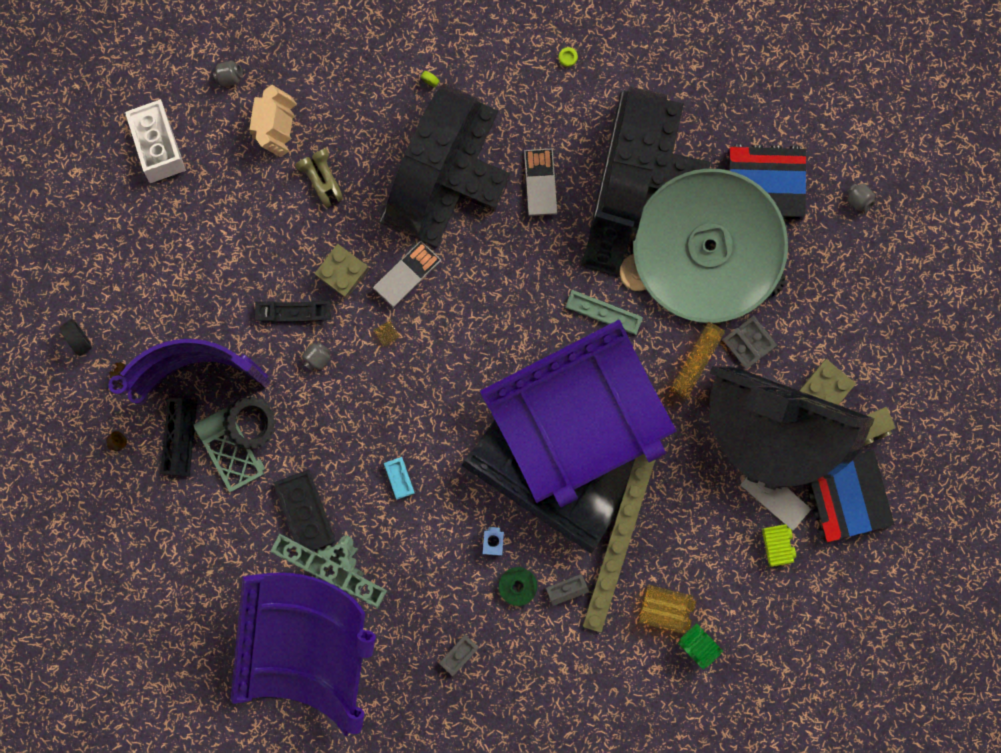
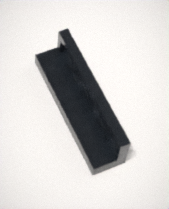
M168 398L160 470L162 475L190 477L197 400ZM174 402H177V409L174 412ZM175 423V429L172 431V424ZM171 442H173V448H172V450H170V443H171ZM171 461V469L167 471L168 463Z

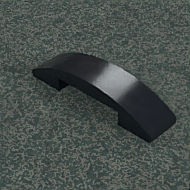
M331 301L255 302V321L314 322L331 320Z

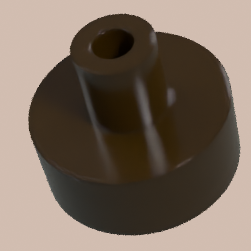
M119 431L112 432L106 439L109 450L118 452L127 445L126 437Z

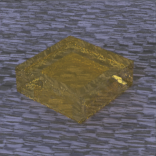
M390 320L374 330L384 347L400 337Z

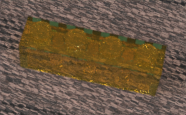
M710 322L706 324L672 384L671 392L685 400L689 397L725 330Z

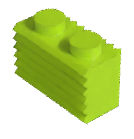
M787 524L763 528L762 533L769 567L794 563L796 551L790 544V539H793L791 528H787Z

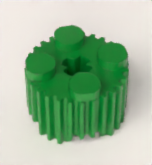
M697 623L677 642L703 670L723 652Z

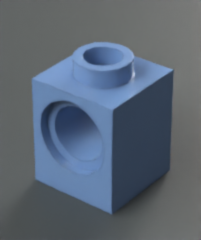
M488 527V531H484L483 554L502 555L504 532H500V528ZM490 536L498 537L499 544L497 546L491 547L488 544Z

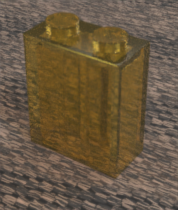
M647 585L638 623L685 634L686 630L689 631L691 626L689 615L690 611L693 612L696 601L693 600L694 596Z

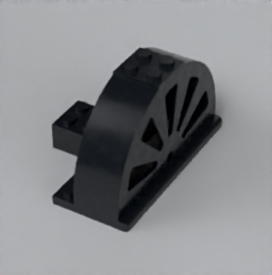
M441 85L420 119L404 154L389 199L379 219L380 223L437 248L460 197L495 212L510 179V173L479 160L478 156L496 119L498 110L482 104L480 98L450 85Z
M631 86L629 91L623 90L620 93L590 232L597 211L635 221L628 241V245H633L643 208L651 196L665 183L681 174L710 168L711 162L673 154L684 103L667 100V94Z
M712 366L710 374L715 375L710 397V417L717 442L727 458L742 471V475L747 476V480L754 483L760 481L765 483L766 488L772 490L819 482L840 472L861 450L875 419L737 367Z

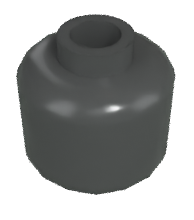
M229 60L217 64L213 77L215 82H219L222 87H229L240 82L243 72L239 63L236 64L235 61Z
M854 184L848 190L847 201L857 211L866 212L874 206L876 195L866 184Z
M320 342L317 344L311 343L302 355L305 360L304 365L311 371L314 369L322 370L331 359L330 350Z

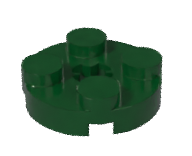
M511 568L502 575L499 581L500 595L507 603L514 606L528 604L537 592V580L525 568ZM515 581H520V584L523 583L524 587L521 588V592H516V589L513 590L512 586L515 585Z

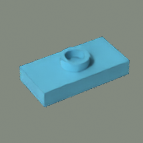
M400 457L384 463L396 500L415 494L403 458Z

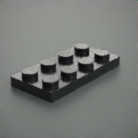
M597 211L581 266L617 277L635 221Z
M310 469L273 482L295 542L312 551L336 542Z

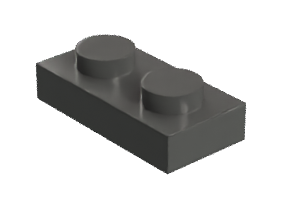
M582 574L546 588L553 606L589 592Z
M465 634L439 664L449 674L454 676L479 647Z

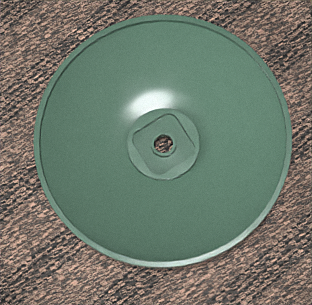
M715 168L699 169L671 179L651 196L643 208L636 239L633 241V253L637 272L642 283L661 306L675 315L688 320L716 323L743 316L754 310L768 298L777 286L785 268L788 254V237L785 222L779 208L761 186L736 172ZM709 239L716 242V247L713 250H707L705 247V242Z

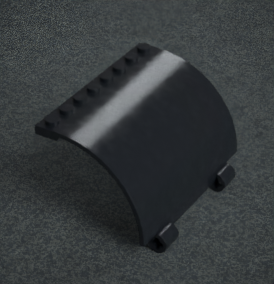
M494 420L461 466L592 554L619 511L635 459L574 489L578 499L563 507L559 506L554 494L536 503L496 420Z

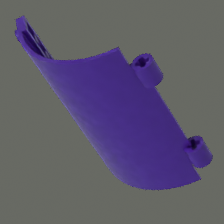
M620 320L480 390L485 403L496 420L526 479L536 503L553 494L560 507L577 500L578 497L574 489L643 454L649 463L665 455L666 451L660 440L677 432Z
M180 339L164 342L144 351L120 373L122 376H113L109 380L108 386L113 393L119 396L128 393V399L131 402L143 405L148 400L149 392H153L166 377L183 367L202 362L222 363L237 368L266 389L271 382L267 379L269 376L243 354L239 357L225 347L204 340ZM117 382L122 383V389L116 386ZM138 393L139 395H142V397L140 399L136 398L134 394Z
M264 573L243 576L231 690L232 703L252 701V698L257 697L291 699L312 706L327 715L336 723L344 736H348V733H360L363 728L365 713L361 708L356 707L362 658H369L373 655L376 639L372 631L363 630L365 612L361 606L342 589L314 577L294 573Z

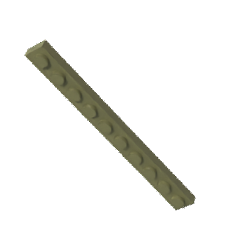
M644 454L634 460L583 623V627L594 631L602 632L655 460L649 463Z

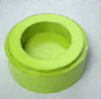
M567 47L560 51L559 62L561 65L572 67L576 64L578 55L573 48Z
M424 71L420 76L425 83L432 87H436L440 82L435 75L428 71Z

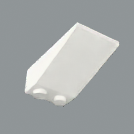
M161 99L125 112L143 171L150 183L186 171Z

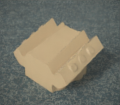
M274 85L269 86L263 91L262 98H254L249 130L252 139H256L261 147L282 157L289 152L285 143L292 139L290 131L292 119L295 117L290 109L296 106L297 103L289 94Z

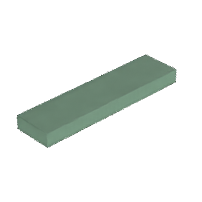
M574 290L571 291L565 306L568 310L607 325L620 320L625 331L633 335H637L643 319L639 315Z

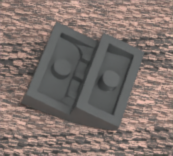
M755 315L723 339L746 369L778 345Z

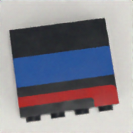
M735 144L729 148V171L741 174L761 186L774 200L783 219L803 220L805 218L806 149H801L800 146L782 148L780 145H773L771 148H763V145L744 147L742 144Z
M874 450L857 454L844 469L830 478L808 484L810 488L807 491L808 497L815 507L813 509V516L815 521H819L820 528H818V534L820 539L824 540V543L895 525Z

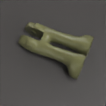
M322 149L313 154L312 159L320 170L325 184L321 182L310 157L300 160L295 164V167L298 171L304 172L308 176L321 202L326 207H330L332 205L325 192L332 189L333 195L338 202L343 199V196L327 164L329 152L327 149Z

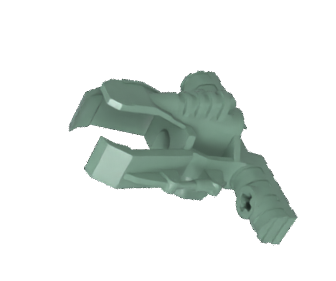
M279 534L270 551L307 572L316 575L315 578L333 584L376 608H379L386 595V589L363 578L364 572L355 568L357 560L352 557L358 552V548L353 547V539L349 536H343L338 544L333 547L328 545L324 551L318 548L317 552H314ZM296 547V552H298V555L292 556L291 558V553L289 552V549H294ZM333 566L335 574L327 576L328 572L326 569ZM367 584L370 593L362 595L361 588Z

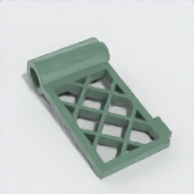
M227 406L195 423L194 428L229 492H232L263 475L265 467L261 459L256 460L251 449H246L248 452L246 460L235 457L237 446H235L233 456L222 453L225 442L235 445L226 440V435L224 439L219 438L225 434V427H223L225 418L223 416L228 410ZM235 422L237 431L244 437L237 422ZM215 439L222 441L220 452L213 451L208 443ZM221 456L231 458L229 469L220 466ZM234 459L245 462L242 473L231 470ZM247 463L255 465L258 473L253 476L244 474ZM230 472L241 475L239 483L231 487L228 481Z

